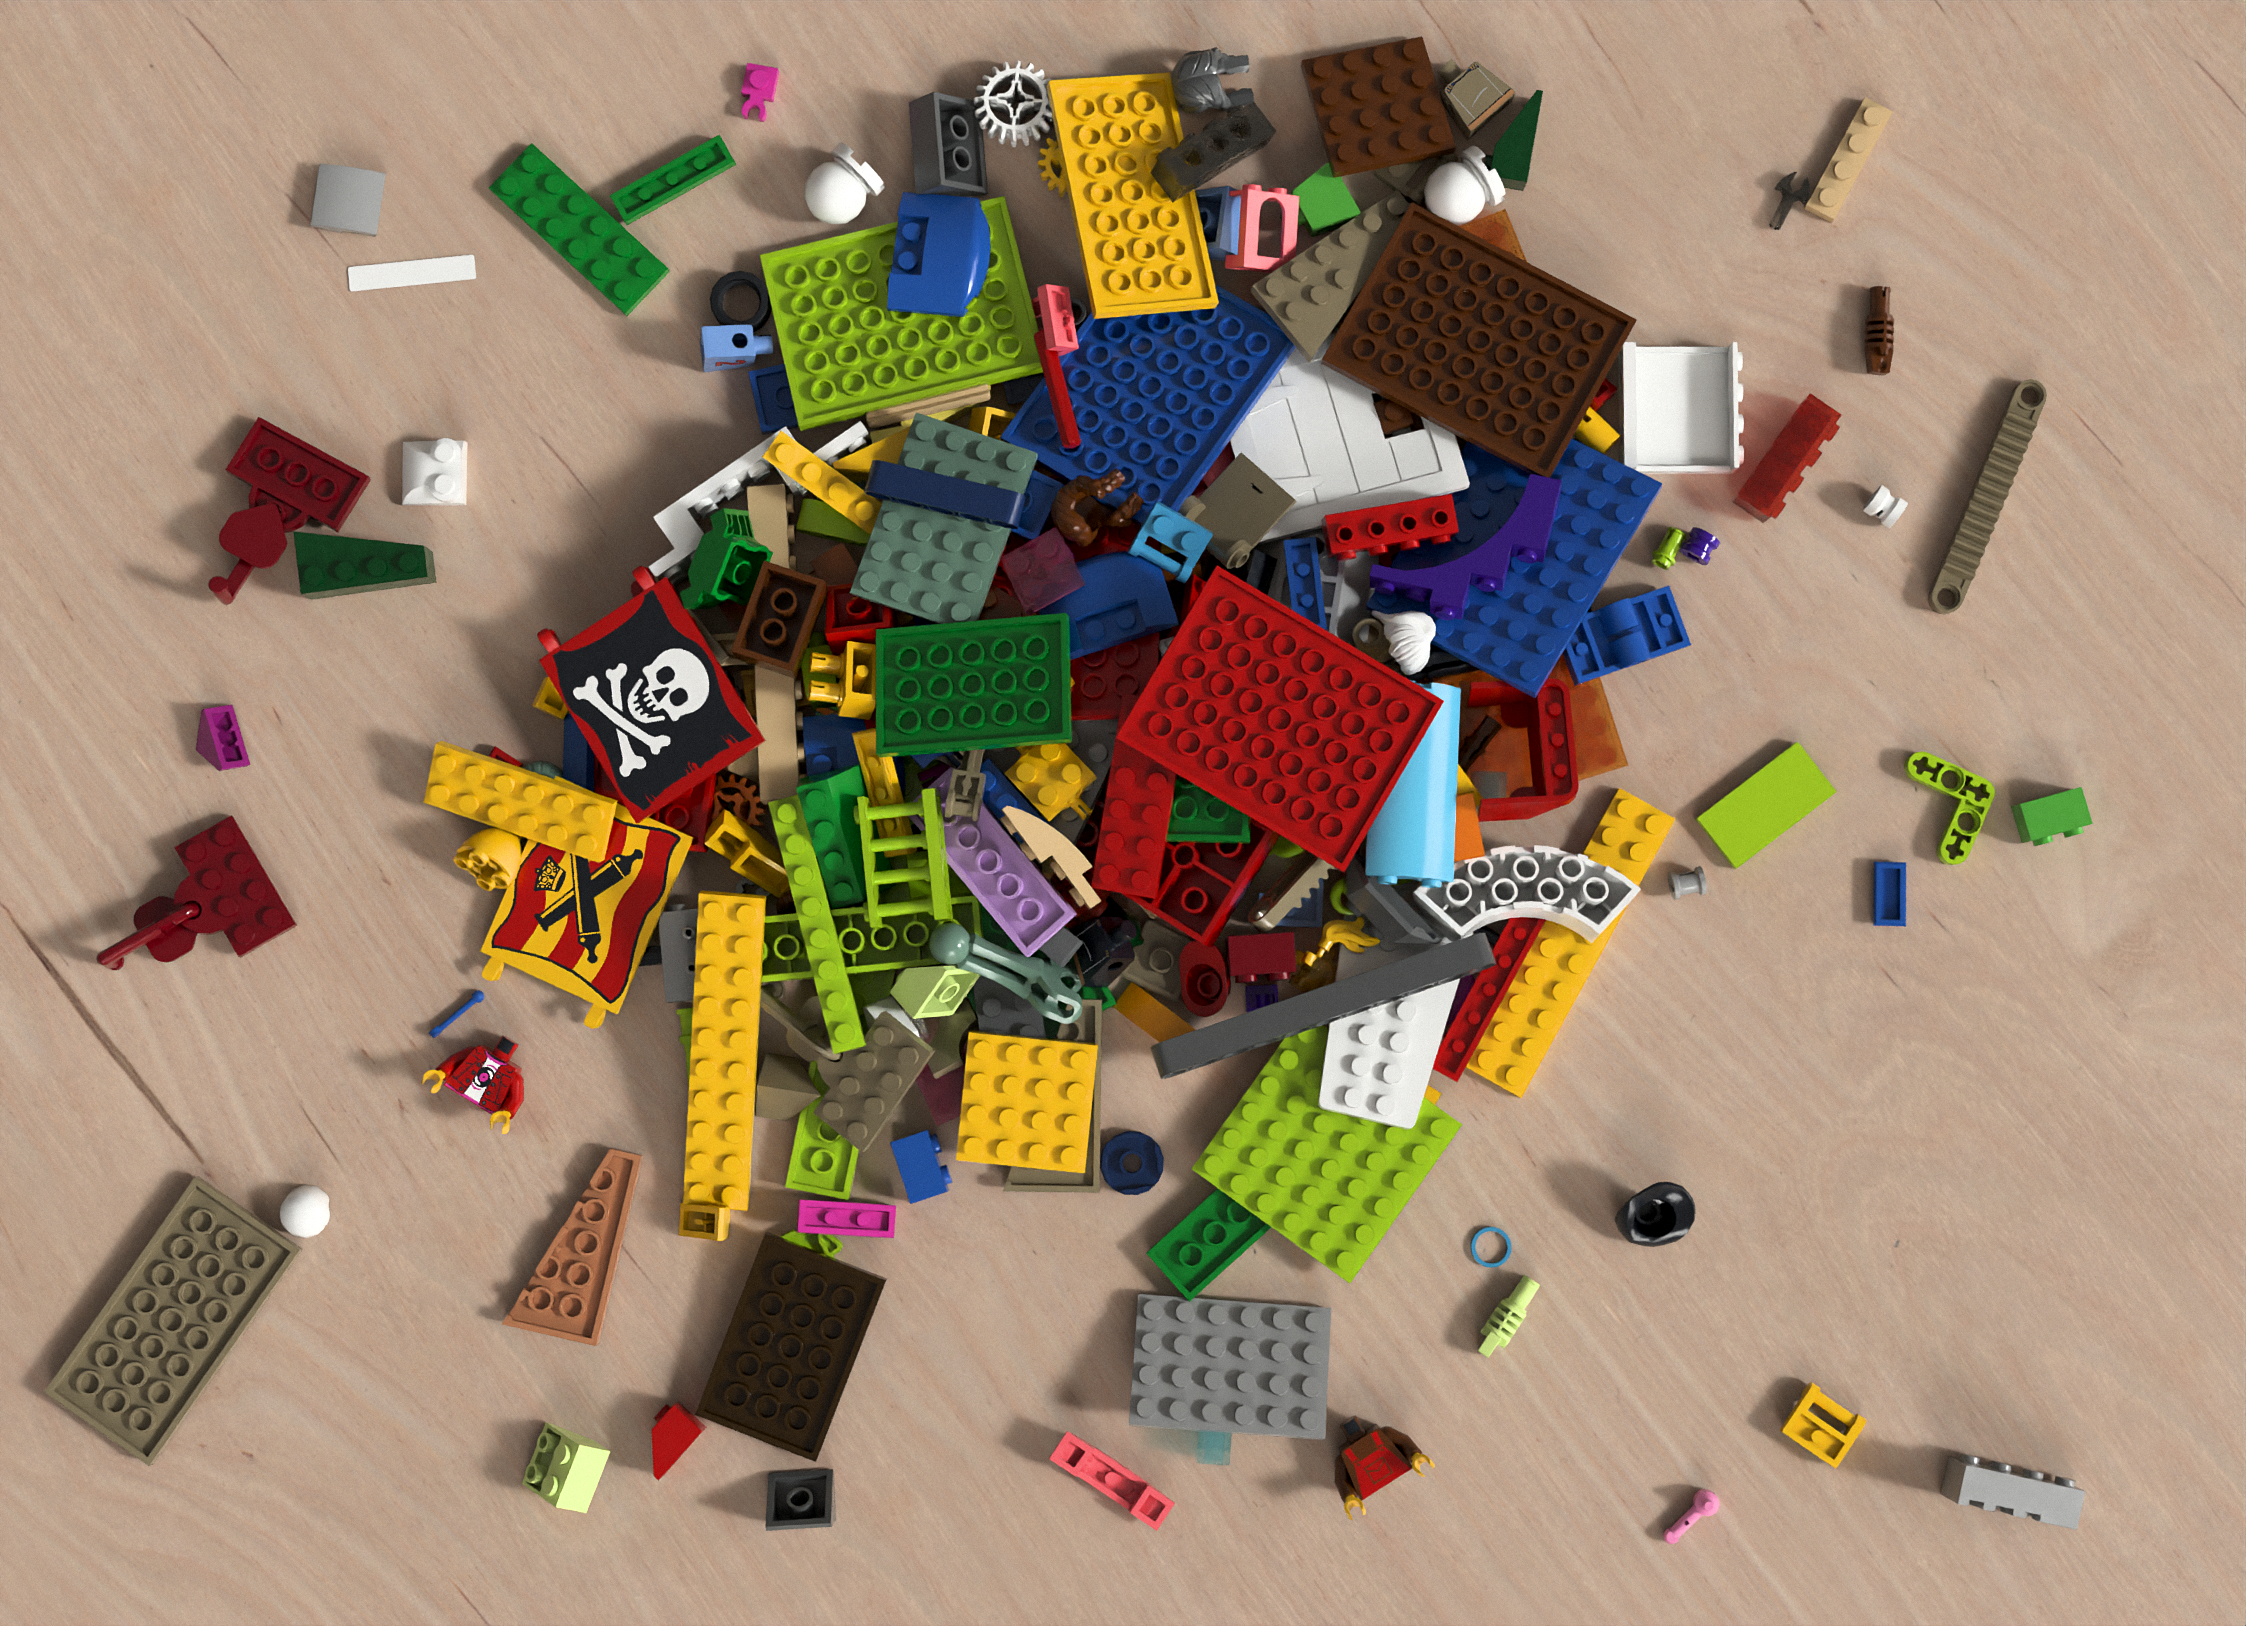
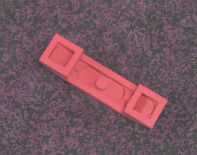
M1066 1431L1049 1457L1051 1461L1075 1477H1080L1128 1509L1132 1515L1156 1531L1175 1504L1174 1501L1127 1467L1069 1431Z

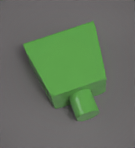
M1329 162L1291 192V195L1299 196L1297 228L1304 225L1310 237L1338 229L1361 213L1342 178H1333Z

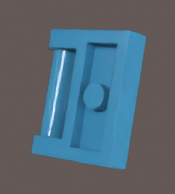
M1156 500L1127 552L1135 557L1139 555L1176 576L1175 579L1184 584L1212 538L1213 532ZM1148 536L1186 556L1184 562L1180 564L1146 545L1145 541Z

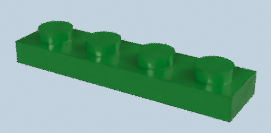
M719 134L611 194L610 197L625 224L629 225L730 169L736 163Z

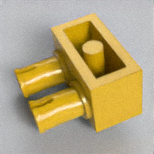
M847 641L843 653H840L839 656L811 652L809 672L837 675L839 683L820 682L810 679L808 700L836 703V706H838V716L870 720L876 706V645Z

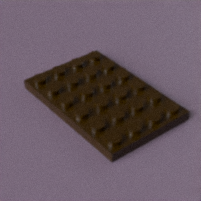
M766 1232L695 1415L816 1462L887 1278Z

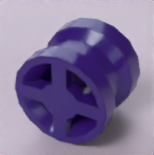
M1693 527L1689 533V541L1683 543L1679 550L1690 560L1701 565H1707L1710 561V553L1718 548L1720 541L1709 532Z

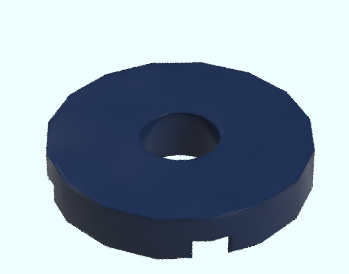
M1126 1131L1115 1135L1106 1143L1101 1154L1100 1169L1104 1180L1112 1189L1124 1195H1139L1149 1191L1158 1183L1163 1173L1164 1157L1160 1146L1152 1137L1140 1131ZM1136 1154L1140 1157L1141 1167L1138 1171L1128 1172L1124 1169L1123 1159L1126 1155Z

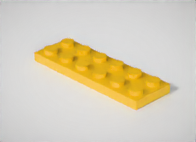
M444 741L435 743L424 797V803L598 863L605 859L617 806V800Z

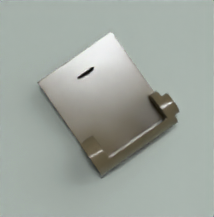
M1241 452L1199 498L1194 495L1187 497L1178 513L1213 532V536L1205 549L1226 568L1231 569L1233 567H1241L1248 560L1249 552L1297 501Z

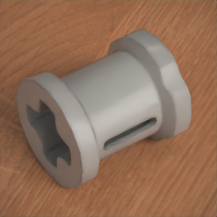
M1701 866L1695 867L1694 871L1684 873L1668 872V884L1673 900L1680 899L1681 895L1697 892L1700 895L1706 894V879Z

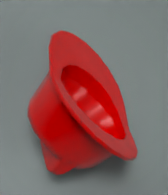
M1197 940L1191 941L1183 948L1179 957L1183 1002L1187 1009L1196 1016H1212L1223 1008L1231 991V980L1226 971L1223 954L1217 946L1213 945L1212 948H1209Z

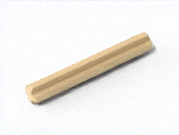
M983 383L866 412L868 426L873 429L914 419L916 412L930 415L988 401L991 395L988 384Z

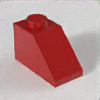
M679 1401L672 1407L666 1404L653 1418L658 1422L651 1430L653 1476L658 1481L707 1428Z

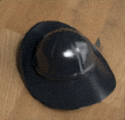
M1658 1182L1640 1191L1623 1204L1616 1214L1615 1223L1618 1231L1630 1243L1648 1247L1662 1246L1680 1240L1689 1232L1695 1221V1203L1683 1186L1672 1182Z

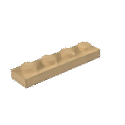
M1867 97L1863 99L1804 209L1830 223L1833 222L1893 111Z

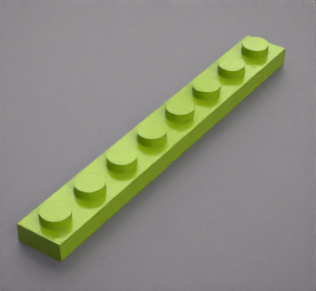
M794 795L768 802L833 1054L866 1046L825 885L799 796Z

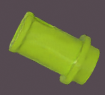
M1668 527L1659 548L1652 552V563L1665 570H1668L1670 566H1674L1676 562L1674 558L1686 539V534L1677 528Z

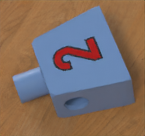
M752 325L701 327L700 349L703 372L754 366L756 355L773 353L772 335L753 336ZM735 345H741L744 348H737Z

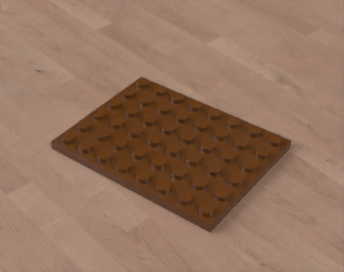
M1412 202L1323 356L1321 364L1529 474L1550 478L1637 319Z

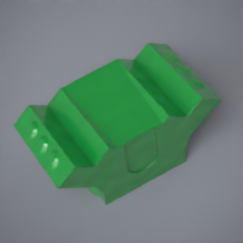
M723 508L710 515L713 530L702 535L688 571L691 587L680 592L684 609L710 610L727 599L739 605H747L749 603L763 561L770 562L773 552L755 539L748 511Z

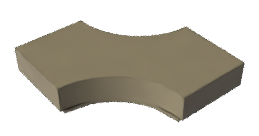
M967 997L964 998L953 1015L939 1016L937 1033L928 1044L936 1050L927 1062L935 1079L964 1065L962 1052L969 1030L974 1031L979 1027L978 1018Z

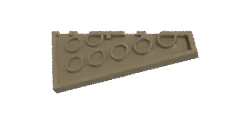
M1395 190L1252 285L1250 292L1308 363L1311 362L1321 345L1327 340L1334 327L1360 294L1407 212L1410 204L1398 190Z
M1081 998V1016L1070 1024L1061 1023L1056 1036L1058 1040L1098 1044L1085 1173L1011 1166L1003 1191L1100 1193L1102 998ZM1067 1004L1066 1010L1073 1009L1072 1005Z

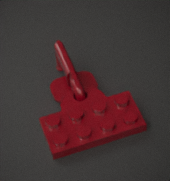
M258 417L225 469L228 474L252 486L248 496L249 509L231 514L219 534V542L222 548L238 557L239 561L227 580L221 576L211 578L208 583L209 589L222 604H231L254 567L268 569L278 562L288 544L285 533H290L303 527L310 518L339 532L371 481L370 477Z
M231 815L174 847L190 874L180 883L174 894V899L158 896L140 906L133 918L137 932L98 953L96 960L104 967L111 970H119L124 965V956L146 945L156 960L169 963L184 956L194 948L197 934L213 935L224 931L238 957L241 958L298 925L235 818Z

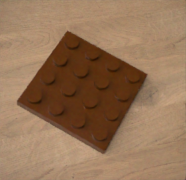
M1422 36L1302 60V73L1333 178L1454 154L1456 145Z

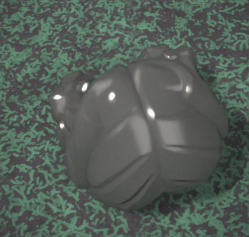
M1217 47L1211 48V50L1191 51L1184 54L1174 67L1171 78L1175 99L1180 104L1181 110L1184 113L1200 114L1208 108H1217L1232 114L1235 112V109L1239 110L1243 106L1247 107L1254 103V94L1251 88H1241L1239 91L1226 94L1217 73L1223 74L1224 72L1228 75L1243 73L1244 71L1248 73V55L1228 56L1222 53L1221 50H1218Z

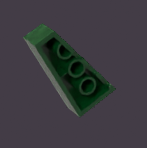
M294 532L301 595L311 600L436 583L433 552L423 545Z

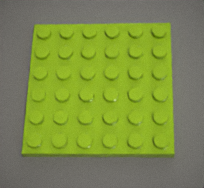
M1323 1025L1285 1038L1194 1164L1192 1170L1350 1284L1462 1124L1425 1097H1423L1415 1125L1408 1130L1321 1109L1318 1105L1328 1033V1028Z

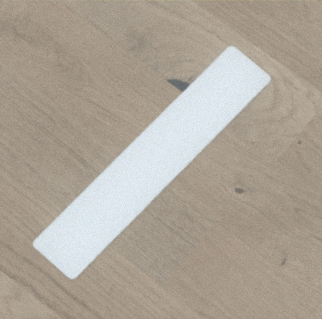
M462 255L348 267L350 291L471 280L476 278L474 255Z

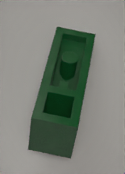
M1536 90L1496 143L1492 154H1486L1485 166L1488 171L1495 168L1504 188L1523 191L1527 184L1543 94L1541 90Z

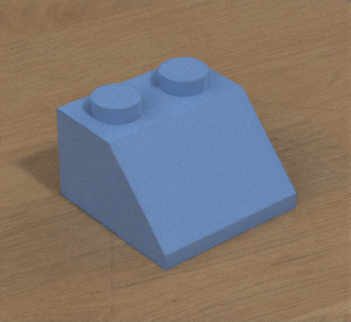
M1230 186L1195 190L1209 259L1225 261L1226 255H1238L1241 198L1229 196V191L1237 190Z

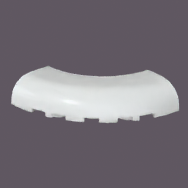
M1503 846L1490 849L1485 852L1484 857L1461 860L1454 863L1453 882H1441V888H1424L1420 886L1413 892V900L1421 913L1451 942L1463 939L1473 931L1495 921L1528 917L1546 919L1561 924L1580 934L1592 944L1631 902L1641 888L1623 874L1608 865L1605 867L1588 859L1586 855L1579 853L1576 855L1549 846Z

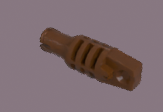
M1883 286L1870 288V315L1865 319L1866 336L1864 351L1867 373L1879 376L1890 373L1894 350V318L1890 314L1891 288L1886 286L1884 290H1882Z

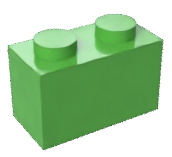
M2082 787L2011 806L2021 842L2033 841L2034 846L2053 842L2052 835L2063 832L2065 838L2084 833L2082 827L2093 824Z

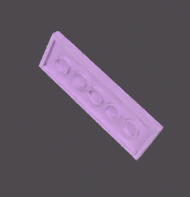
M950 767L927 788L940 790L947 863L1026 957H1030L1076 916L1077 913L1037 865L1027 858L1019 844L983 801L978 822L973 821L970 817L952 815L951 818L945 817L947 795L952 771L955 769ZM920 794L913 802H917L918 798H922V794ZM919 815L909 816L920 831L925 830L924 817Z

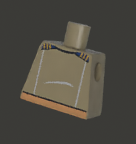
M1451 59L1438 72L1449 84L1442 91V103L1467 141L1507 107L1515 95V91L1478 62L1472 63L1466 70L1462 71Z

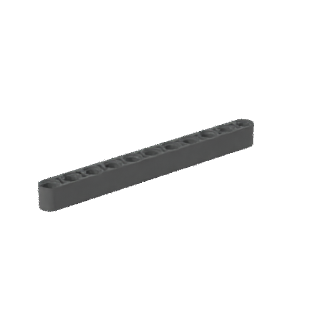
M1479 933L1155 1044L1150 1049L1160 1079H1166L1483 971L1497 963L1486 933Z

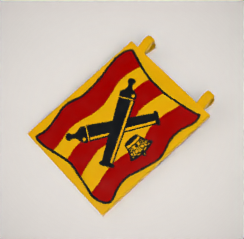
M555 776L554 778L555 780L588 790L560 776ZM617 803L605 859L600 863L528 839L521 855L517 877L513 884L507 888L480 950L491 956L483 969L482 977L488 981H497L502 975L504 963L509 964L593 1003L584 1019V1025L591 1029L599 1028L604 1021L606 1010L614 1014H618L694 837L650 817L636 824L626 806Z

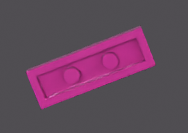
M798 1200L796 1233L892 1239L895 1233L896 1205Z

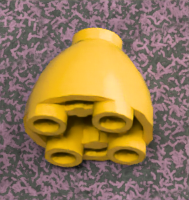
M496 827L483 829L462 843L457 849V854L453 861L458 867L467 870L477 878L476 883L486 891H492L494 887L507 889L515 881L520 868V840L523 837Z

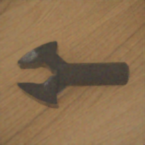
M1797 172L1787 175L1776 185L1774 189L1781 192L1782 199L1769 223L1772 229H1781L1794 202L1800 201L1806 204L1810 194L1807 177L1804 179L1800 190L1791 193L1792 188L1790 184Z

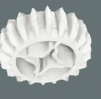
M1018 60L1015 63V68L1010 69L1009 63L1005 61L1003 63L1004 71L1000 72L998 68L993 67V78L984 75L982 80L986 86L978 85L976 87V92L980 96L974 98V105L979 107L975 110V117L982 119L979 122L981 129L989 128V138L999 134L998 141L1001 145L1006 142L1007 138H1010L1012 147H1016L1017 139H1022L1024 146L1029 145V136H1032L1036 141L1041 139L1038 130L1045 133L1050 131V126L1047 122L1052 123L1053 117L1046 86L1051 79L1043 80L1045 74L1042 69L1033 74L1034 66L1031 63L1024 70L1022 69L1021 61ZM1012 83L1009 91L1001 94L997 93V96H994L1000 88ZM1022 83L1035 89L1041 99H1034V95L1024 93ZM1018 92L1020 103L1018 108H1016V116H1014L1012 105L1014 100H1016V93ZM991 109H998V112L1007 114L1010 117V125L997 119ZM1035 111H1038V114L1031 121L1020 125L1024 116L1035 114Z

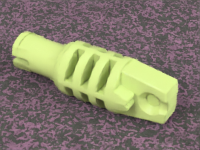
M1524 1275L1509 1298L1505 1297L1500 1301L1480 1331L1486 1338L1479 1347L1478 1352L1489 1358L1497 1344L1502 1348L1507 1346L1526 1317L1527 1311L1525 1308L1540 1285Z

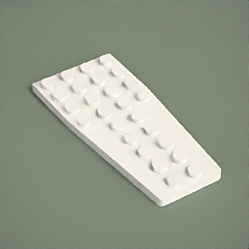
M1367 834L1359 847V853L1365 860ZM1413 880L1407 884L1392 888L1442 940L1438 944L1391 943L1384 937L1374 947L1364 948L1359 946V948L1365 949L1364 953L1351 952L1340 943L1335 982L1451 943L1421 913L1413 900V892L1421 886V882ZM1362 914L1360 917L1364 920V926L1360 931L1371 937H1376L1367 928L1372 922ZM1344 915L1343 920L1354 922L1357 920V916ZM1460 979L1329 1023L1318 1098L1319 1107L1323 1110L1406 1130L1411 1129L1418 1117Z

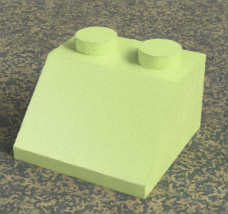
M958 965L906 968L897 976V982L890 993L913 1019L949 1016L955 1013L981 975L959 969Z

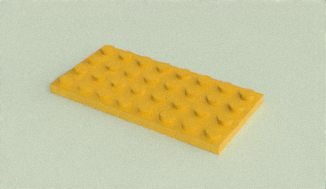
M1170 72L1049 80L1046 87L1093 318L1100 319L1216 308L1219 301Z

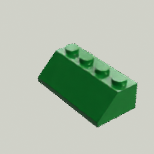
M860 763L800 778L796 789L831 908L836 909L867 900L860 825H856L854 820V806L858 805L857 797L864 796L869 798ZM872 820L874 839H880L876 822ZM883 851L875 852L877 872L893 870L889 857L885 858ZM897 883L880 884L879 893L896 886Z

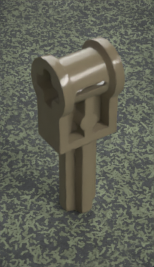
M984 749L964 751L961 770L953 769L946 800L945 817L951 818L952 815L970 817L975 822L979 821L986 783L985 774L980 773Z

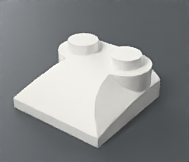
M442 438L437 441L403 442L402 505H466L467 442L454 441L449 438Z

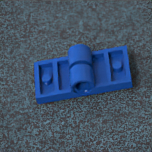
M1666 586L1586 613L1563 651V656L1574 686L1686 648L1691 643L1670 586Z

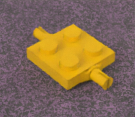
M1065 743L1015 747L1022 755L1004 774L1048 822L1061 811L1070 807L1082 820L1088 817L1080 807L1089 816L1091 815L1093 810L1087 806L1081 797L1084 790L1097 777Z

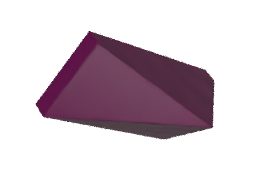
M233 705L203 709L200 715L196 751L218 771L250 765Z

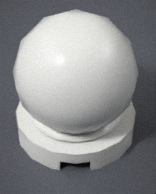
M839 142L831 151L835 158L834 162L822 163L812 171L805 182L804 198L810 211L817 219L829 224L848 223L857 217L865 206L866 193L877 196L885 188L882 185L884 182L866 162L860 166L850 156L854 151L842 142Z
M1474 145L1460 154L1461 163L1449 162L1439 166L1429 176L1424 189L1425 204L1428 210L1457 226L1472 221L1482 211L1485 202L1494 207L1505 200L1502 197L1506 194L1497 171L1495 168L1488 171L1481 160L1486 155Z

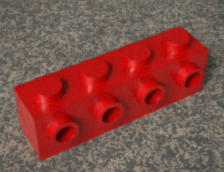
M1452 494L1325 515L1321 520L1328 558L1337 557L1338 562L1355 559L1356 553L1368 551L1369 556H1376L1388 553L1387 548L1400 546L1401 551L1416 549L1420 547L1419 542L1431 541L1432 545L1446 544L1451 542V537H1454L1459 532Z

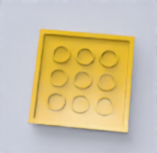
M969 1030L956 1160L1085 1173L1098 1044Z

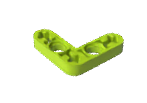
M1928 752L1913 753L1907 757L1904 763L1906 775L1924 786L1957 800L1937 845L1936 852L1939 860L1946 865L1961 864L1967 859L1995 796L1994 786L1987 779ZM1923 759V765L1931 770L1936 769V766L1939 765L1940 768L1935 772L1933 781L1930 780L1933 774L1928 771H1922L1917 774V767L1913 765V761L1917 762ZM1945 771H1952L1957 776V784L1952 789L1946 788L1941 782L1942 774ZM1964 785L1970 788H1977L1981 785L1983 787L1982 793L1986 795L1985 798H1980L1976 801L1974 799L1975 793L1963 790L1961 795L1959 791ZM1962 813H1968L1974 820L1973 827L1969 831H1964L1958 826L1957 820ZM1953 831L1958 836L1967 837V841L1964 839L1958 841L1956 850L1960 852V855L1953 856L1950 859V852L1946 850V846L1953 845L1958 837L1951 836Z

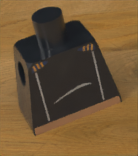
M1101 916L1068 930L1083 942L1073 955L1082 987H1108L1134 961L1135 955L1130 940L1137 935V929L1129 920H1124L1122 917Z

